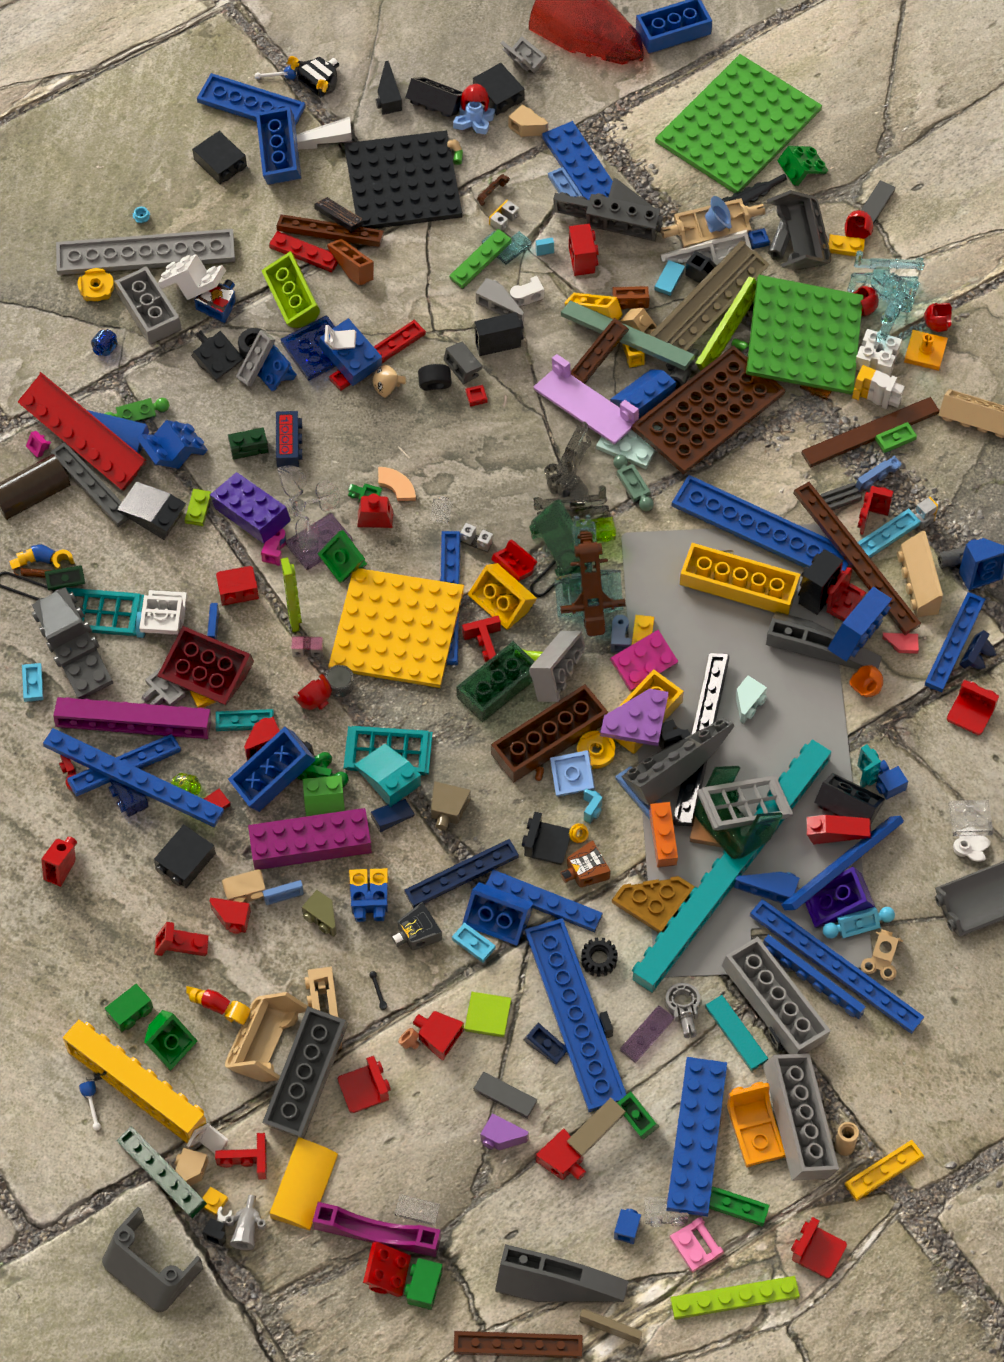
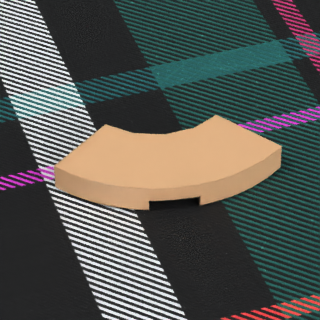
M378 467L379 486L392 490L396 495L397 501H416L414 487L405 475L391 468Z

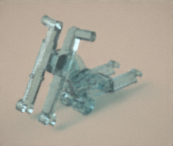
M857 251L854 267L874 270L873 273L854 272L851 274L847 290L854 292L857 283L870 284L879 294V298H882L883 301L886 300L888 303L887 309L882 314L880 320L883 325L876 335V341L881 343L882 338L887 340L900 312H910L913 309L914 297L917 294L920 283L918 281L919 277L894 275L895 273H890V268L923 270L925 265L923 263L924 259L921 257L915 260L898 258L863 259L864 253Z

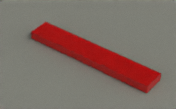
M414 319L375 345L374 348L382 356V363H384L426 335V331ZM339 370L329 376V380L340 391L351 385Z

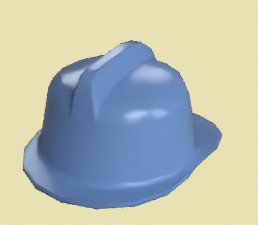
M713 196L711 198V207L705 215L709 231L720 232L725 228H732L730 211L721 198Z

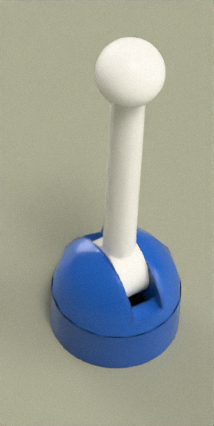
M287 66L283 72L265 74L257 72L255 73V78L260 79L261 77L284 75L285 78L293 80L296 79V69L292 70L290 66Z
M88 1081L80 1084L79 1089L82 1096L89 1100L94 1121L93 1129L98 1131L101 1125L98 1123L92 1099L96 1093L95 1081Z

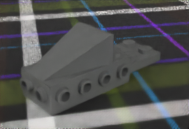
M613 178L609 197L597 193L596 195L591 194L590 200H587L585 197H573L564 192L554 194V212L586 219L587 224L590 223V226L593 228L656 241L657 233H661L663 216L660 215V209L654 208L616 178Z
M65 587L54 591L53 594L45 598L38 599L32 604L34 609L32 615L37 623L40 622L42 625L39 629L43 637H46L48 641L46 644L51 653L55 652L56 654L53 658L57 666L63 667L77 698L84 699L114 682L97 649L100 646L95 636L91 637L90 632H92L88 622L84 623L82 619L85 617L83 611L75 605L78 602L73 592L69 593Z

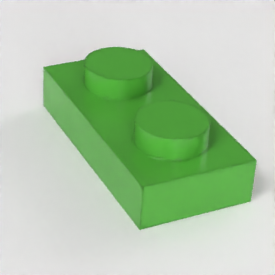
M906 422L876 435L875 440L883 453H886L916 440L917 435L910 424Z

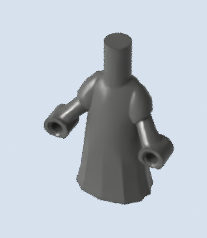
M697 349L692 350L691 353L694 354V360L686 370L669 363L666 364L667 369L672 371L669 376L676 381L675 389L685 384L691 376L692 370L698 368L696 357L699 351Z

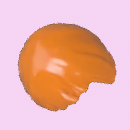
M866 665L860 667L853 674L849 682L851 687L860 695L873 697L880 693L884 680L882 673L875 666Z

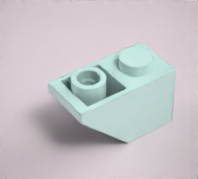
M750 676L744 679L736 691L740 722L743 724L747 719H751L754 716L757 706H762L767 699V687Z

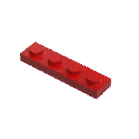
M279 231L275 233L269 243V248L283 254L291 251L296 259L331 273L338 264L330 251Z

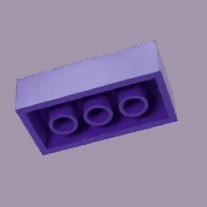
M238 472L234 473L210 494L214 508L263 544L291 521L285 505Z

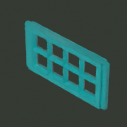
M66 588L69 593L73 592L75 596L84 597L81 609L84 615L85 613H97L95 626L89 625L92 629L90 633L137 636V612H142L144 595L140 593ZM88 597L100 598L98 610L86 609ZM105 598L116 599L115 611L103 610ZM121 600L133 601L131 613L119 612ZM102 614L114 615L112 627L100 626ZM118 615L130 616L128 628L116 627Z
M348 726L343 769L358 771L354 767V764H356V751H369L370 754L378 749L374 748L375 735L387 736V745L390 748L392 736L404 737L403 750H393L397 753H403L402 757L407 759V754H420L419 765L414 768L423 776L429 775L433 732ZM358 734L371 735L369 748L357 747ZM409 737L421 738L420 751L408 750Z

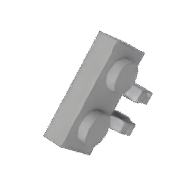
M159 668L145 679L150 689L142 695L141 699L147 702L157 694L158 696L150 704L161 705L164 701L168 706H174L185 697V692L178 685L157 676L160 671Z

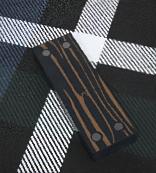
M328 197L314 204L315 210L351 232L364 225L362 218Z

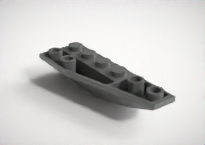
M775 612L767 633L766 645L854 669H859L866 665H873L879 669L882 656L863 647L855 657L851 656L846 662L828 650L830 643L836 635L835 632L813 621L780 612Z

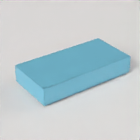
M668 260L654 286V290L671 296L685 270V266Z

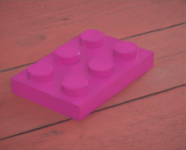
M659 630L610 658L629 691L635 689L653 669L658 673H662L678 663L677 658Z

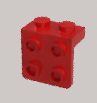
M871 486L870 493L866 492L857 528H861V535L864 534L870 512L888 516L893 496L892 490L885 487Z
M252 566L216 573L222 606L259 599Z
M850 567L840 572L836 584H832L827 591L829 595L826 601L827 613L843 622L866 595L864 590L850 583L852 568Z
M964 680L961 684L959 695L946 719L948 722L969 732L981 735L997 706L999 695L992 690H986L978 686L975 682Z
M374 1055L366 1058L367 1066L345 1073L337 1078L350 1113H356L389 1100L388 1091H391L388 1080H383L381 1073H384L380 1061L376 1062Z
M812 1217L809 1223L805 1221L800 1231L803 1234L800 1241L796 1239L791 1248V1251H793L792 1261L829 1279L847 1247V1243L818 1228L820 1220Z

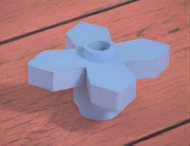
M470 101L466 104L465 111L460 106V116L455 117L453 128L465 130L472 127L476 133L486 135L489 130L488 122L493 121L495 109L488 108L484 112L481 102Z

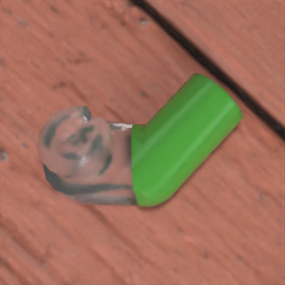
M734 338L731 345L740 349L748 357L749 344Z

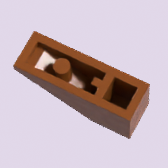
M343 239L327 244L328 249L348 278L358 285L374 280V261Z

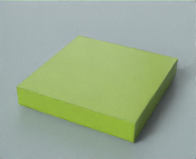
M471 992L464 1031L505 1038L511 998Z

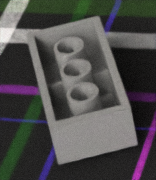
M147 266L115 281L118 296L149 345L181 330L178 314Z

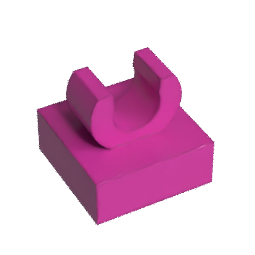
M34 431L30 433L26 447L36 457H41L44 451L49 448L51 442L46 441L44 435Z

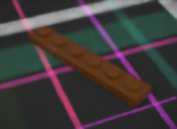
M283 214L280 215L276 225L277 231L331 240L343 239L346 242L375 247L381 246L384 237L383 230L359 227L351 232L338 223Z
M454 1331V1354L582 1358L583 1335Z

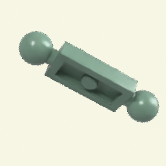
M617 455L613 460V464L619 469L617 470V476L633 502L640 500L639 507L641 510L646 512L652 510L654 502L648 497L650 496V490L634 464L627 466L628 459L626 456Z

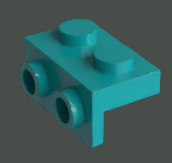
M868 744L861 747L857 764L862 771L860 786L863 788L867 785L871 786L877 781L881 765L877 752L871 749Z

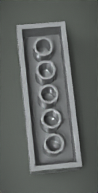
M759 937L725 956L722 964L723 969L765 1024L773 1028L781 1045L788 1054H806L826 1042L831 1030Z
M810 1054L773 1055L763 1064L767 1083L770 1086L769 1091L791 1180L828 1179L839 1170Z

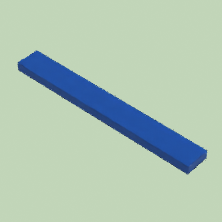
M442 531V582L460 584V531ZM459 613L446 665H458Z
M901 815L887 818L871 831V838L861 839L781 904L783 909H798L904 822Z

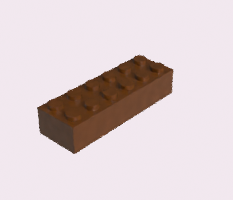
M584 684L559 700V702L551 705L491 744V755L514 783L549 761L550 758L555 757L577 743L585 733L600 728L603 724L604 715L608 714V711L587 685Z

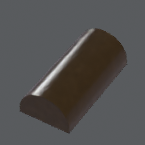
M54 454L0 482V512L6 520L71 486L63 466Z

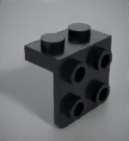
M534 812L533 818L528 820V835H524L522 840L524 856L558 865L563 864L570 841V829L542 822V813Z

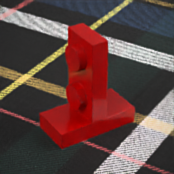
M499 615L462 625L464 640L477 638L478 645L482 646L484 650L482 651L483 660L488 662L489 668L497 667V656L489 634L501 631Z
M166 922L156 935L154 955L162 956L168 950L206 956L209 935L174 930V923Z
M257 1133V1149L215 1151L217 1166L220 1165L224 1168H229L233 1165L250 1167L253 1164H257L258 1180L267 1179V1140L265 1133Z

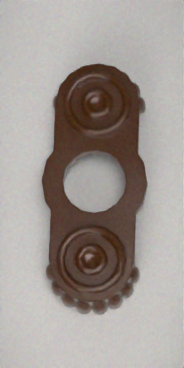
M504 174L500 175L479 194L477 198L481 206L485 205L484 200L499 185L504 187L510 181V178Z

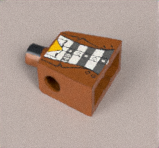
M593 840L567 858L568 869L560 872L564 883L575 879L581 888L610 879V869Z

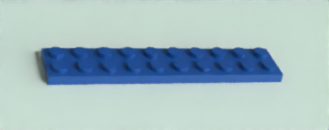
M688 475L672 501V507L804 568L810 567L817 553L820 554L824 549L843 560V571L849 567L847 561L828 538L691 475Z
M563 918L525 929L526 938L588 1113L599 1110L610 1098L617 1103L627 1094Z

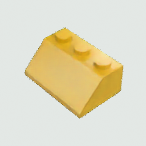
M498 563L486 565L467 594L492 617L499 615L501 625L507 630L529 612L537 599Z

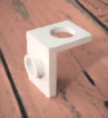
M326 325L325 343L332 350L355 348L356 331H334L329 325Z
M207 1123L194 1130L186 1146L191 1147L200 1142L215 1154V1151L224 1150L229 1140Z

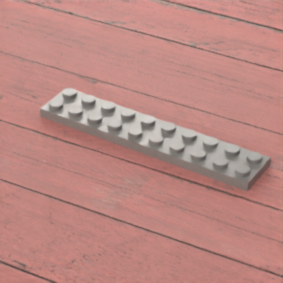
M233 229L56 242L58 275L85 273V271L92 268L118 271L142 269L146 266L148 268L166 267L172 262H180L187 255L191 257L195 254L198 255L203 264L235 262Z

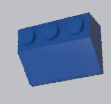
M650 369L612 397L610 401L620 408V403L626 400L639 409L640 419L675 392L676 381L664 370Z
M985 538L973 539L966 544L959 574L968 591L1003 579L1004 545Z
M479 882L472 889L463 923H466L474 930L517 946L529 922L534 903Z

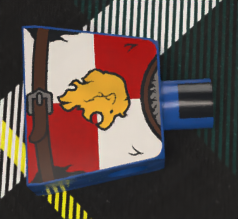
M227 279L223 285L219 283L217 287L196 296L194 299L196 310L225 323L236 302L235 291L232 290L235 284Z

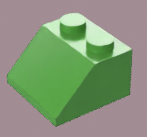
M342 775L303 779L306 816L345 811Z

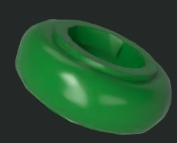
M322 752L315 756L316 760L311 765L327 768L332 762V756L328 752Z

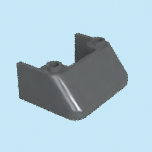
M792 190L767 199V203L777 206V215L787 221L794 250L789 255L788 261L781 264L782 268L801 270L830 263L831 253L818 200L812 195Z
M137 1207L115 1231L102 1258V1263L106 1271L156 1312H163L173 1304L204 1268L201 1258L196 1256L184 1271L177 1266L169 1265L160 1273H157L133 1253L129 1247L135 1241L134 1231L145 1220L142 1210Z

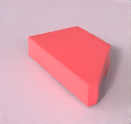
M882 634V638L885 641L887 640L898 653L918 654V634Z

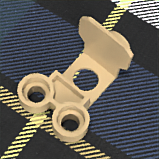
M881 929L880 933L876 932L879 936L872 958L864 959L861 963V969L866 974H873L879 969L881 977L884 980L890 981L897 974L895 967L891 965L898 941L903 942V940L892 937V932ZM888 941L891 944L892 949L889 953L881 952L880 944L882 942ZM867 962H871L873 964V968L871 970H867L865 968V964ZM891 969L892 975L887 977L884 971Z

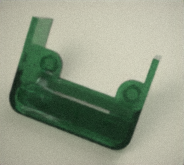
M558 499L551 502L531 521L529 528L531 538L542 537L556 561V576L559 580L562 579L563 592L567 594L581 588L580 566L570 565L571 562H579V557H575L574 546L580 544V539H577V535L580 532L563 503ZM592 562L584 563L587 566L585 572H592Z
M715 767L705 787L734 782L740 767ZM737 790L726 792L730 803L738 802L739 793ZM722 793L710 795L715 806L726 804ZM700 798L695 807V816L732 859H742L768 842L783 816L781 812L757 814L752 825L717 831L713 830ZM732 807L737 818L745 817L737 807ZM728 808L717 810L721 821L733 819Z

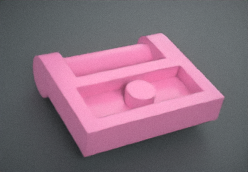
M702 1217L695 1219L689 1225L670 1235V1240L692 1273L724 1254L721 1246L718 1247L705 1227ZM696 1229L699 1231L712 1251L711 1253L706 1254L692 1233Z

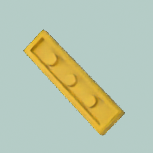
M910 1140L846 1181L844 1185L857 1202L924 1159V1155L914 1141Z

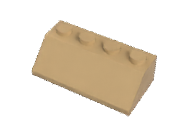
M948 389L944 395L938 416H941L945 421H958L961 426L970 427L971 425L977 427L978 431L984 433L991 431L995 433V436L1004 438V405Z
M921 531L903 542L900 551L897 552L898 562H902L903 566L901 569L903 579L906 578L907 581L906 592L911 596L910 607L912 611H915L916 617L939 614L943 598L925 531Z

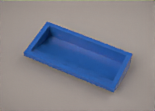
M87 410L140 454L143 447L137 438L141 433L149 434L146 424Z

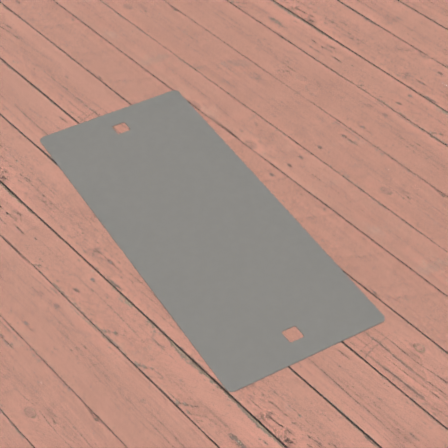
M818 524L800 525L825 537ZM719 528L624 533L621 537L630 646L632 644L635 615L654 617L653 632L660 631L678 660L677 664L660 673L684 691L683 702L666 721L673 719L678 728L688 729L690 735H692L709 654H728L730 657L716 721L725 718L734 724V728L708 759L702 788L767 776H776L779 779L783 772L787 773L790 769L791 761L800 756V750L804 744L808 745L812 739L832 751L828 764L792 809L793 816L783 821L743 874L790 872L800 878L798 891L859 842L858 839L813 845L807 836V817L819 815L836 816V813L830 810L825 811L819 808L818 804L814 803L822 783L832 773L853 782L840 666L836 663L766 645L767 633L772 617L775 614L774 612L680 585V574L692 543L719 551H733L734 555L802 574L805 568ZM800 575L799 586L789 615L813 621L836 633L834 616L827 613V604L818 615L798 604V593L801 589L800 582L803 578ZM750 676L767 687V699L762 706H757L754 716L751 719H747L743 724L740 722L736 691L744 679ZM643 744L638 750L639 764L645 758L661 751L659 744L658 746ZM680 785L660 798L662 803L670 802L672 819L675 813ZM758 786L761 797H768L769 786ZM753 787L741 789L746 801L758 799ZM737 790L726 792L730 803L742 801ZM722 793L710 795L715 806L726 804ZM759 803L748 804L753 816L757 812L756 808ZM744 805L732 807L737 818L749 817ZM642 811L648 881L659 879V881L667 880L670 877L679 876L698 888L706 872L710 873L713 869L714 861L724 855L723 851L725 848L690 842L692 826H676L673 823L678 853L677 865L657 867L651 821ZM745 826L732 828L730 844L734 842V836L739 829L743 830ZM860 857L846 870L855 867L863 875L862 859ZM733 887L664 978L728 975L722 967L725 956L751 941V929L765 928L750 917V912L761 899L772 905L857 968H861V963L864 959L872 958L870 931L842 938L839 932L835 938L829 939L823 934L824 926L814 927L805 903L796 910H784L781 905L782 903ZM651 928L652 943L654 946V944L656 943L655 939L659 933ZM771 932V936L813 968L823 970ZM774 957L785 972H793L792 969L782 966L780 960ZM867 962L865 968L870 967L872 963Z

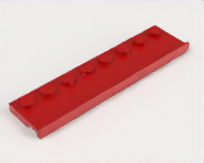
M40 372L39 376L18 400L21 406L122 491L129 486L137 476L140 468L147 463L145 458L42 372Z

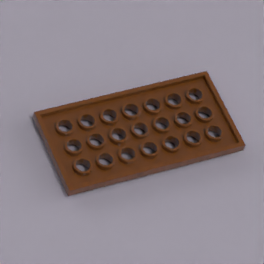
M732 346L632 424L631 429L684 475L782 397L786 390L773 379L747 375L748 357L735 346ZM730 366H732V367L735 366V367L738 368V370L733 371V370L729 369V367H730ZM723 376L725 380L721 381L718 380L716 377ZM748 377L751 379V381L745 382L742 380V378ZM711 386L713 390L709 391L704 389V387ZM736 387L739 391L733 392L729 388ZM755 389H762L764 392L758 393ZM698 396L700 400H693L691 397ZM723 397L726 399V401L720 402L717 400V398ZM743 399H750L752 402L745 403ZM685 406L688 409L683 411L680 410L678 407ZM711 407L713 411L708 412L704 408ZM736 408L739 410V412L733 413L730 411V409ZM666 416H673L675 420H667ZM698 417L701 421L695 422L691 418ZM717 419H725L727 422L720 423ZM660 426L662 430L657 431L653 427ZM685 427L688 429V431L682 432L679 430V428ZM705 429H712L714 432L707 433ZM672 437L675 439V441L669 442L666 440V438ZM692 439H699L701 443H694ZM686 449L688 453L683 454L679 450Z

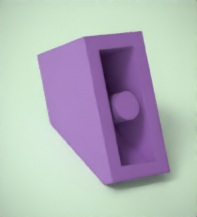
M492 1113L480 1137L485 1147L502 1150L527 1143L529 1132Z

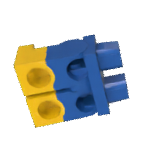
M388 868L370 869V889H368L367 869L349 870L351 909L355 922L366 921V913H374V921H384L386 912H388Z

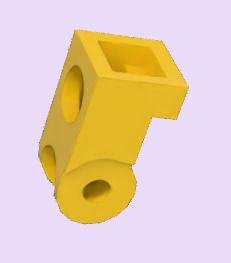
M622 343L629 368L645 365L644 352Z

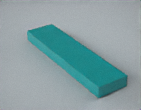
M723 995L705 1005L709 1014L750 1071L768 1061L766 1054Z

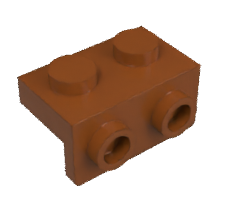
M648 286L612 287V295L617 297L621 310L649 308L650 296Z

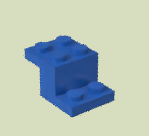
M166 420L154 435L141 433L137 438L155 465L179 469L192 453L204 455L208 451L204 441L194 432V427L188 423L184 424Z

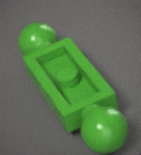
M151 398L116 407V414L112 412H106L105 414L138 422L156 417L155 410L159 412L167 411L170 404L166 398H159L155 403H152Z

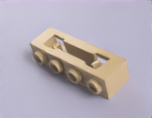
M332 966L309 969L308 977H304L306 989H310L311 996H307L308 1006L320 1011L318 991H315V988L318 987L319 995L327 994L330 1015L338 1017ZM328 984H329V989H327V993H326V986H325V985H328Z

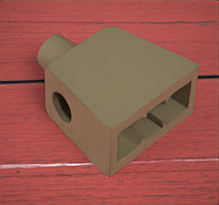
M434 781L431 817L437 819L436 828L447 830L449 823H459L470 802L471 790Z

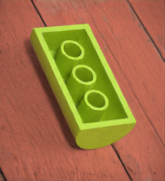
M291 251L261 270L289 327H305L317 319L320 314V308Z

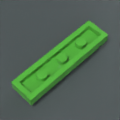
M498 229L449 275L450 279L463 289L512 243L511 238Z

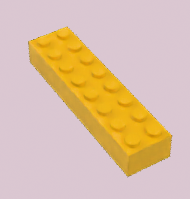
M78 1020L62 1037L67 1052L95 1073L103 1074L106 1071V1075L100 1076L104 1081L185 1143L189 1142L194 1130L206 1124L204 1111L198 1105L192 1106L185 1095L175 1093L172 1090V1086L166 1081L161 1082L158 1080L157 1075L152 1070L142 1068V1064L136 1058H129L125 1055L124 1049L118 1045L116 1047L110 1043V1039L102 1033L100 1035L96 1033L95 1028L90 1023H83L81 1020Z

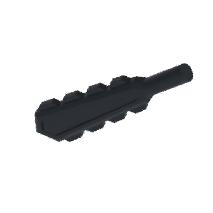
M782 174L770 181L758 182L753 187H747L744 191L736 192L733 196H727L722 200L727 202L742 198L743 204L748 206L750 202L757 201L758 197L767 195L772 187L787 180L785 174Z

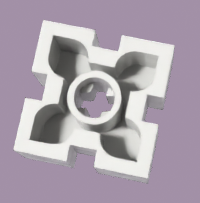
M867 329L862 346H860L856 356V370L860 371L862 365L890 376L894 362H896L900 352L902 339L890 335L887 338L880 337V332Z

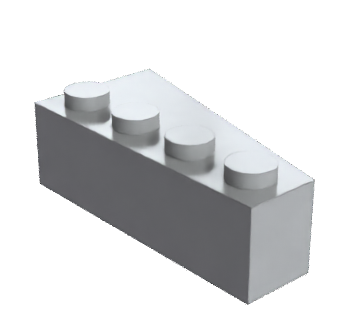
M560 631L530 667L529 673L533 680L538 702H559L561 698L559 693L565 690L567 686L565 681L567 677L572 676L573 665H577L585 649L582 631Z

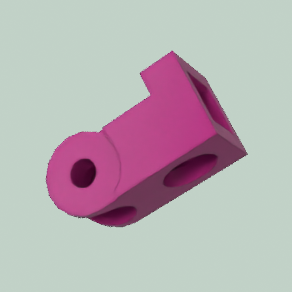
M283 528L265 542L261 551L262 562L280 566L282 559L280 550L286 545V533Z

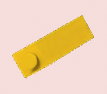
M573 293L564 303L566 306L571 300L612 319L616 318L619 320L623 315L617 297Z

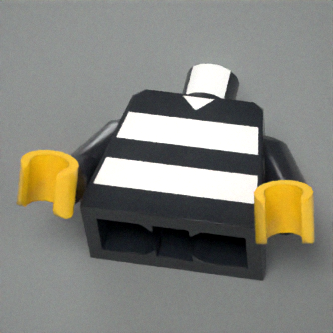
M294 56L289 57L287 64L291 65L290 68L292 70L297 69L298 81L321 98L327 91L335 90L338 81L336 68L339 67V63L335 58L327 62L321 57L307 61H299Z

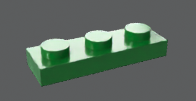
M712 1186L709 1209L762 1227L764 1226L770 1207L769 1204Z

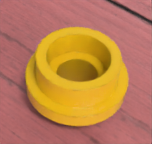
M581 823L573 825L569 832L570 839L575 843L584 842L589 835L587 827Z

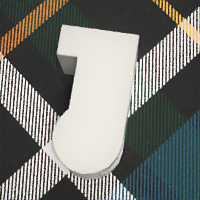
M534 276L530 278V283L512 287L510 296L518 306H523L544 299V288L538 277Z

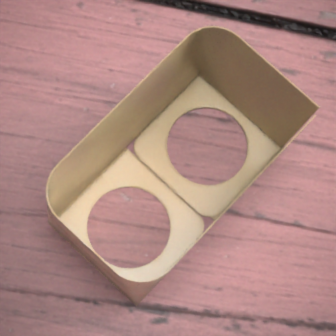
M261 870L246 872L222 880L227 900L246 903L264 898L263 891L265 890Z

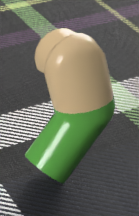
M449 140L447 147L454 150L453 163L460 165L462 164L463 150L457 140Z

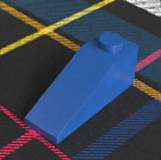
M790 872L743 875L736 877L734 888L783 903L796 893L800 878Z

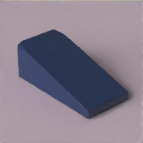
M406 799L398 801L391 807L386 805L371 811V818L380 833L415 816Z
M539 1022L523 1039L528 1045L555 1065L567 1052L565 1045Z

